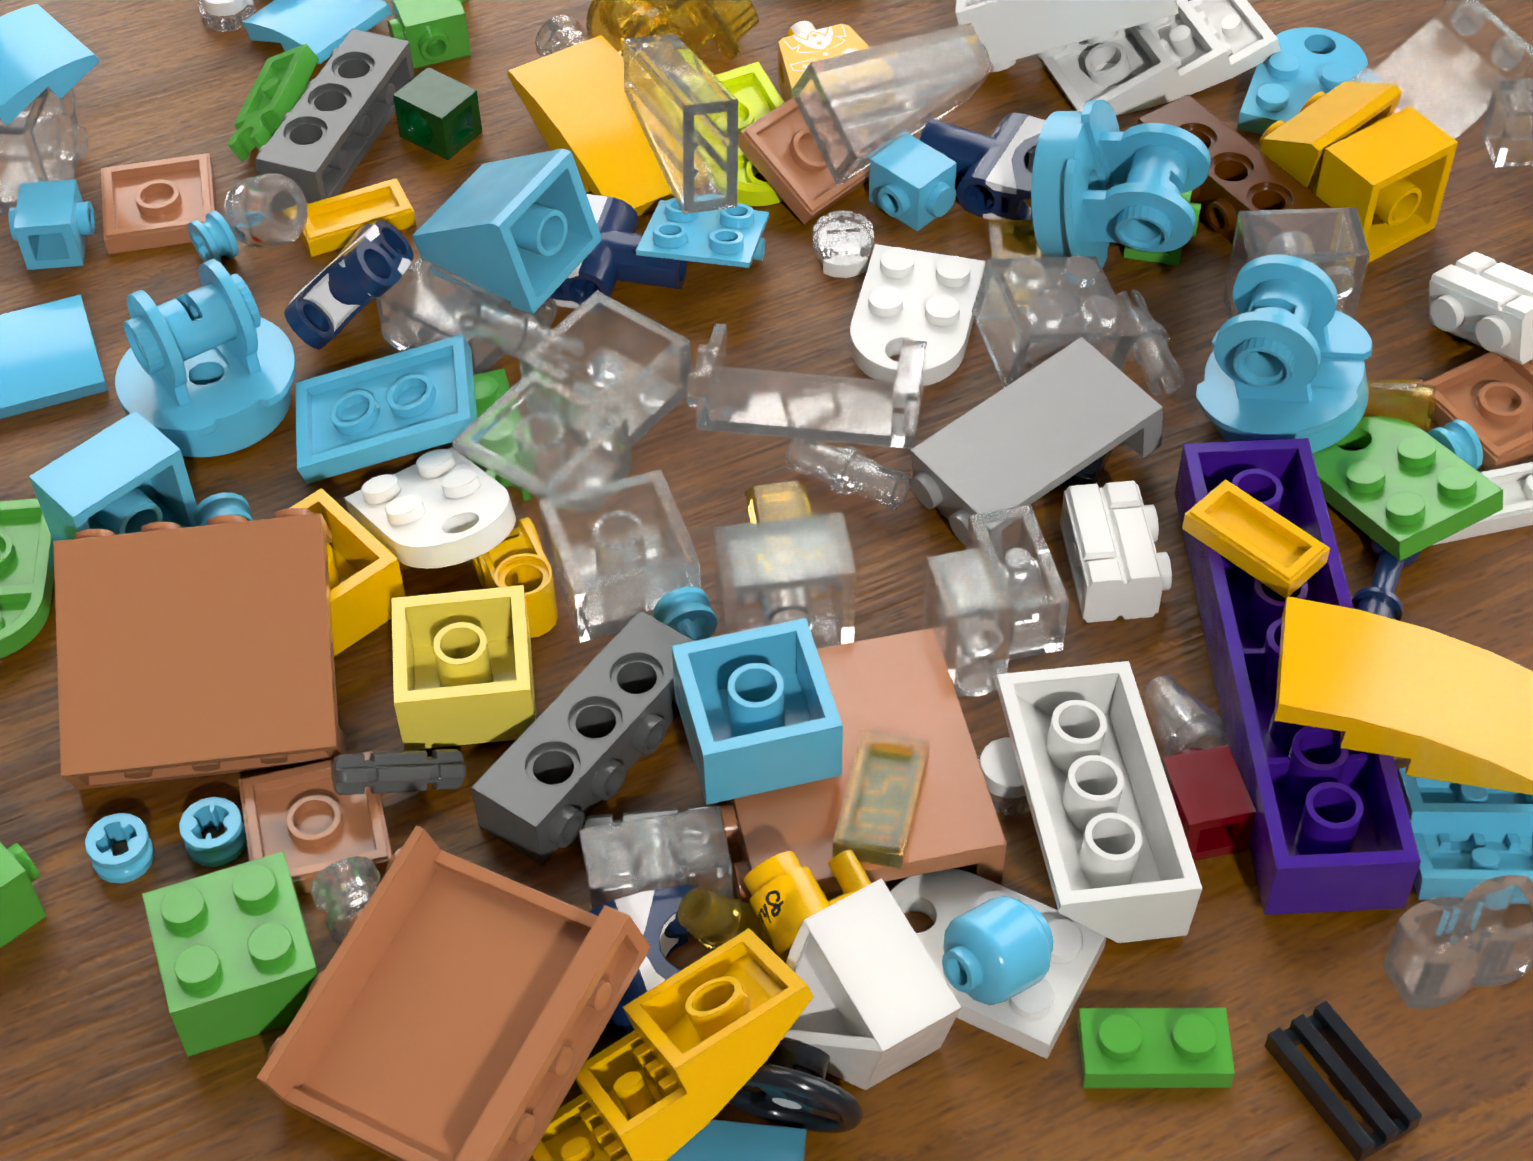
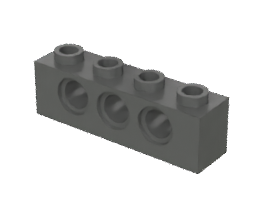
M352 29L341 45L332 51L329 61L317 77L308 83L305 93L294 108L285 114L280 127L268 143L264 144L257 153L255 169L257 175L260 176L265 201L290 207H299L339 194L395 114L393 94L415 78L409 41Z
M639 611L471 787L479 827L540 865H543L559 847L565 848L570 845L579 834L584 819L601 800L608 801L619 791L629 769L643 754L650 755L659 747L665 737L668 726L680 714L675 698L671 646L694 640ZM562 782L559 784L550 785L551 783Z

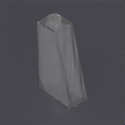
M972 23L810 62L792 88L791 93L836 185L846 183L870 166V158L906 133L915 136L924 129L926 123L931 118L935 120L940 119L972 97L994 70L986 47L981 43Z
M675 33L623 39L624 92L682 213L688 214L737 207L738 99Z

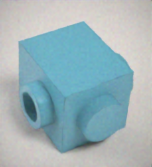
M906 133L870 158L869 201L884 210L889 216L897 218L912 229L919 231L936 217L945 215L954 205L957 163L943 153Z
M76 179L21 183L17 206L9 208L8 220L11 236L14 241H18L27 270L84 266L87 235L95 234V215L91 202H83Z

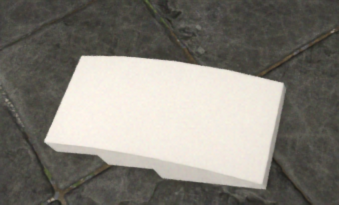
M1177 0L1179 14L1169 16V20L1161 26L1151 29H1140L1137 25L1119 30L1118 34L1108 41L1090 44L1087 40L1073 43L1066 45L1067 48L1060 54L1048 58H1040V60L1075 111H1083L1084 105L1090 100H1105L1111 105L1115 115L1120 116L1175 101L1187 94L1191 95L1229 80L1269 60L1272 54L1281 52L1278 38L1247 0Z

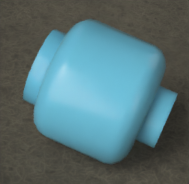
M1007 896L990 899L957 916L946 928L943 943L944 955L942 958L945 975L954 988L966 993L973 1000L989 1006L1005 1002L1038 984L1045 977L1050 968L1051 952L1053 951L1054 941L1052 932L1046 919L1033 906Z

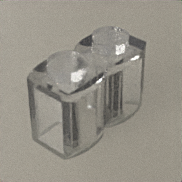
M1520 875L1495 877L1475 886L1464 898L1439 897L1429 899L1413 906L1401 916L1382 966L1406 1006L1416 1009L1440 1007L1460 998L1471 985L1491 987L1507 984L1522 977L1533 967V883L1529 877Z

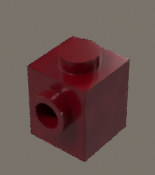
M1225 745L1205 750L1189 748L1173 756L1163 757L1162 765L1193 861L1246 851L1256 810L1229 746Z

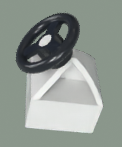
M882 878L803 921L791 946L786 964L808 984L814 997L769 1056L766 1064L764 1063L729 1103L756 1117L792 1128L807 1129V1131L821 1133L850 1131L856 1128L862 1120L863 1111L861 1105L850 1093L826 1081L827 1072L861 1089L867 1090L941 1047L961 1006ZM746 1086H757L763 1091L756 1092Z

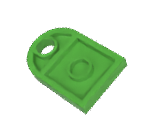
M1383 416L1362 417L1356 427L1343 439L1321 451L1312 453L1325 501L1399 561L1503 510V489L1424 430L1401 419ZM1349 447H1360V448H1364V449L1357 450V451H1347V450H1343V449L1349 448Z
M37 498L0 501V658H3L20 650L32 641L45 625L50 612L54 583L53 539Z

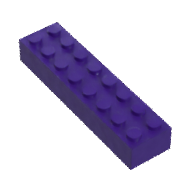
M1308 438L1183 444L1175 488V499L1181 527L1183 526L1185 513L1226 479L1330 547L1327 563L1289 597L1354 609ZM1182 529L1227 743L1256 810L1249 846L1264 915L1405 908L1421 864V859L1393 756L1340 748L1341 731L1274 721L1282 613L1286 599Z

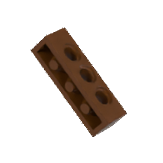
M1189 94L1138 118L1137 125L1145 123L1173 125L1192 133L1205 144L1211 156L1209 173L1204 183L1192 190L1190 202L1201 204L1199 216L1210 224L1216 232L1222 234L1245 253L1250 260L1261 256L1280 254L1298 257L1314 263L1329 255L1338 212Z

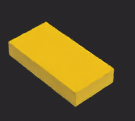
M397 178L292 209L295 224L311 257L344 248L358 228L366 224H374L379 220L388 222L399 231L417 226L414 210Z
M1226 479L1184 515L1183 530L1285 599L1287 596H1291L1321 569L1328 560L1330 547Z

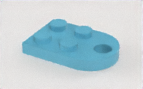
M1294 28L1275 35L1278 38L1281 52L1272 54L1269 60L1257 65L1239 114L1237 129L1263 135L1275 122L1283 120L1286 123L1299 114L1304 104L1316 93L1322 91L1327 94L1344 81L1364 82L1368 67L1364 51L1357 43L1345 35L1322 28ZM1312 51H1318V52H1322V53H1325V54H1317V53H1313Z

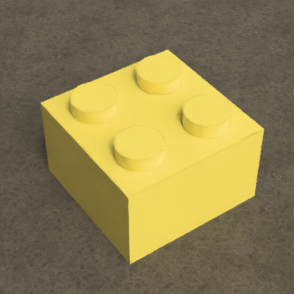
M524 586L391 598L394 707L404 751L517 740L536 720L531 636Z

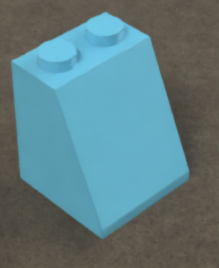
M557 149L482 164L412 235L431 279L534 314L602 241L572 151L566 149Z

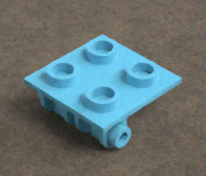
M685 197L672 198L668 201L660 200L636 249V255L749 268L753 260L763 261L766 242L765 238H761L769 219V212L753 210L752 207L739 203L727 204L723 207L703 205Z

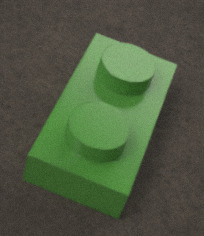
M1079 1008L1077 1029L1083 1088H1231L1235 1070L1226 1008Z

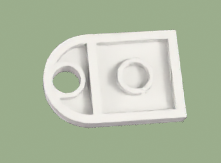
M875 244L850 326V351L859 369L878 382L903 388L928 386L950 376L960 366L965 355L985 278L986 261ZM897 354H906L915 359L909 362H897L890 359V357Z
M453 447L427 452L418 458L416 464L393 475L386 474L374 477L365 482L361 490L344 497L350 515L392 552L401 563L415 568H442L481 556L499 545L511 533L516 522V516L506 488Z
M948 869L911 876L895 886L890 893L903 914L913 911L921 912L929 916L934 922V925L929 930L916 933L961 1006L956 1018L1047 1059L1105 947L1107 937L1060 914L1058 910L983 877L962 870ZM1007 896L1033 906L1042 914L1052 932L1054 941L1053 951L1051 952L1049 971L1038 984L1005 1002L989 1006L973 1000L964 992L958 991L947 979L942 965L944 934L950 922L957 916L990 899Z

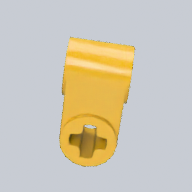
M529 517L519 519L517 527L513 528L511 533L499 545L483 555L472 559V562L484 589L524 586L530 636L535 638L548 633L556 625L558 610L551 565L548 563L542 550L536 529Z

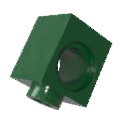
M430 67L426 68L393 94L400 137L446 160L451 159L482 133L477 90Z

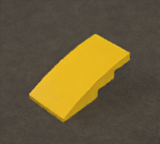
M602 35L508 70L507 76L549 149L551 151L557 149L572 151L586 193L592 191L593 195L623 200L631 205L637 212V215L640 216L655 210L660 200L668 201L672 198L687 197L708 187L710 177L681 130L637 72Z
M1287 596L1282 613L1274 721L1341 731L1340 748L1406 758V776L1533 795V671L1491 651L1428 628L1358 609Z
M748 928L623 1006L634 1031L586 1060L575 1079L583 1094L557 1110L531 1156L534 1161H667L709 1124L766 1062L814 997L808 984Z

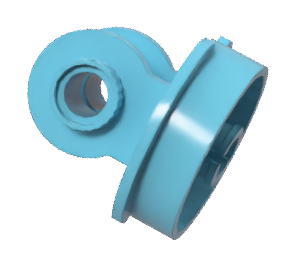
M1090 100L1084 105L1083 111L1053 112L1046 119L1036 146L1032 171V218L1036 240L1042 254L1050 260L1074 261L1082 272L1096 273L1105 265L1110 242L1120 243L1129 248L1145 252H1168L1184 246L1193 235L1196 217L1192 207L1181 197V194L1196 189L1206 180L1211 165L1209 150L1192 133L1169 124L1145 123L1120 132L1115 112L1105 100Z
M1280 254L1261 256L1251 260L1241 268L1233 287V300L1240 314L1227 320L1216 332L1212 340L1214 349L1206 363L1205 381L1197 385V402L1201 410L1214 423L1217 431L1227 442L1308 438L1312 453L1321 451L1348 435L1365 413L1369 399V390L1364 360L1372 356V339L1356 320L1335 310L1338 301L1336 287L1331 278L1318 266L1298 257Z
M215 259L199 265V278L202 287L156 306L150 296L143 290H138L127 296V307L131 319L124 321L123 326L130 348L121 359L115 376L116 393L124 412L127 415L135 410L139 412L181 450L182 456L213 457L233 453L247 448L269 435L281 423L288 412L291 402L290 387L296 373V358L293 346L287 335L278 326L260 317L254 297L244 280L238 274L230 276L224 266Z

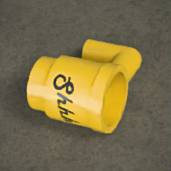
M846 850L828 862L830 870L844 892L843 895L830 901L827 900L810 868L802 867L793 851H786L765 860L744 877L743 881L752 895L749 903L770 938L776 955L783 961L787 960L791 946L805 919L872 884L853 850Z

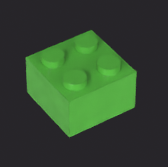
M284 851L142 894L169 1012L188 1057L291 1024L307 999L309 987L314 978L319 974Z

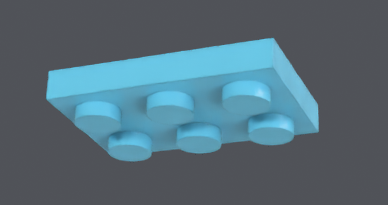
M463 334L295 383L297 470L306 484L478 435L472 352Z

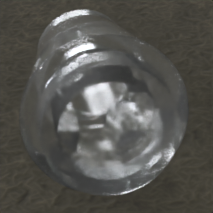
M1169 675L1160 676L1146 685L1141 699L1146 706L1166 757L1173 756L1189 748L1205 750L1228 744V738L1225 734L1226 726L1223 719L1179 684L1174 677Z

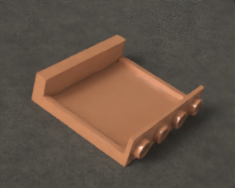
M288 508L275 512L271 519L247 521L245 517L238 515H221L207 520V525L181 528L179 524L172 522H154L142 526L141 532L115 535L113 531L106 529H87L77 532L74 535V539L53 541L61 777L81 790L301 766L334 759L340 754H346L345 734L338 723L327 543H332V533L321 513L313 514L312 511L303 508Z
M935 628L818 648L817 652L843 725L842 775L727 800V805L718 807L725 846L737 845L741 862L732 863L734 883L740 905L748 904L752 897L743 881L744 877L765 860L786 851H793L802 867L810 868L823 893L842 890L830 870L828 862L844 852L842 845L866 753L870 751L916 759L920 764L898 858L894 861H886L856 855L871 883L881 878L886 882L963 866H969L970 872L994 883H1001L1003 880L1007 843ZM873 768L869 771L887 773L889 769ZM891 770L894 774L910 775L907 771ZM865 779L862 795L868 789L869 781ZM888 779L890 783L894 784H905L909 782ZM888 780L884 783L882 791L883 797L887 793L889 785ZM909 783L904 785L902 797L904 799L906 798ZM867 793L863 795L866 797L882 798L881 794ZM858 810L853 828L859 825L860 813L876 816L879 812ZM880 812L881 816L895 818L900 815ZM901 816L896 818L894 830L896 831V833L898 831ZM859 826L853 829L874 832L873 828ZM878 829L875 831L896 834L893 830ZM852 836L855 840L859 841H870L871 839H873ZM874 838L875 842L879 843H891L895 841ZM754 912L758 929H764Z
M416 826L403 847L398 849L390 858L383 879L365 907L359 910L352 918L345 939L326 969L320 972L312 981L307 993V999L288 1029L272 1044L266 1058V1063L258 1074L257 1079L286 1105L397 1161H529L651 946L630 915L604 905L599 916H596L445 852L438 847L425 829Z

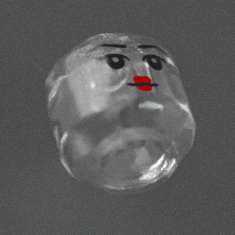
M266 173L250 176L235 183L226 196L224 218L234 233L235 238L244 245L251 248L284 246L296 240L304 231L308 219V203L302 189L294 180L282 174Z

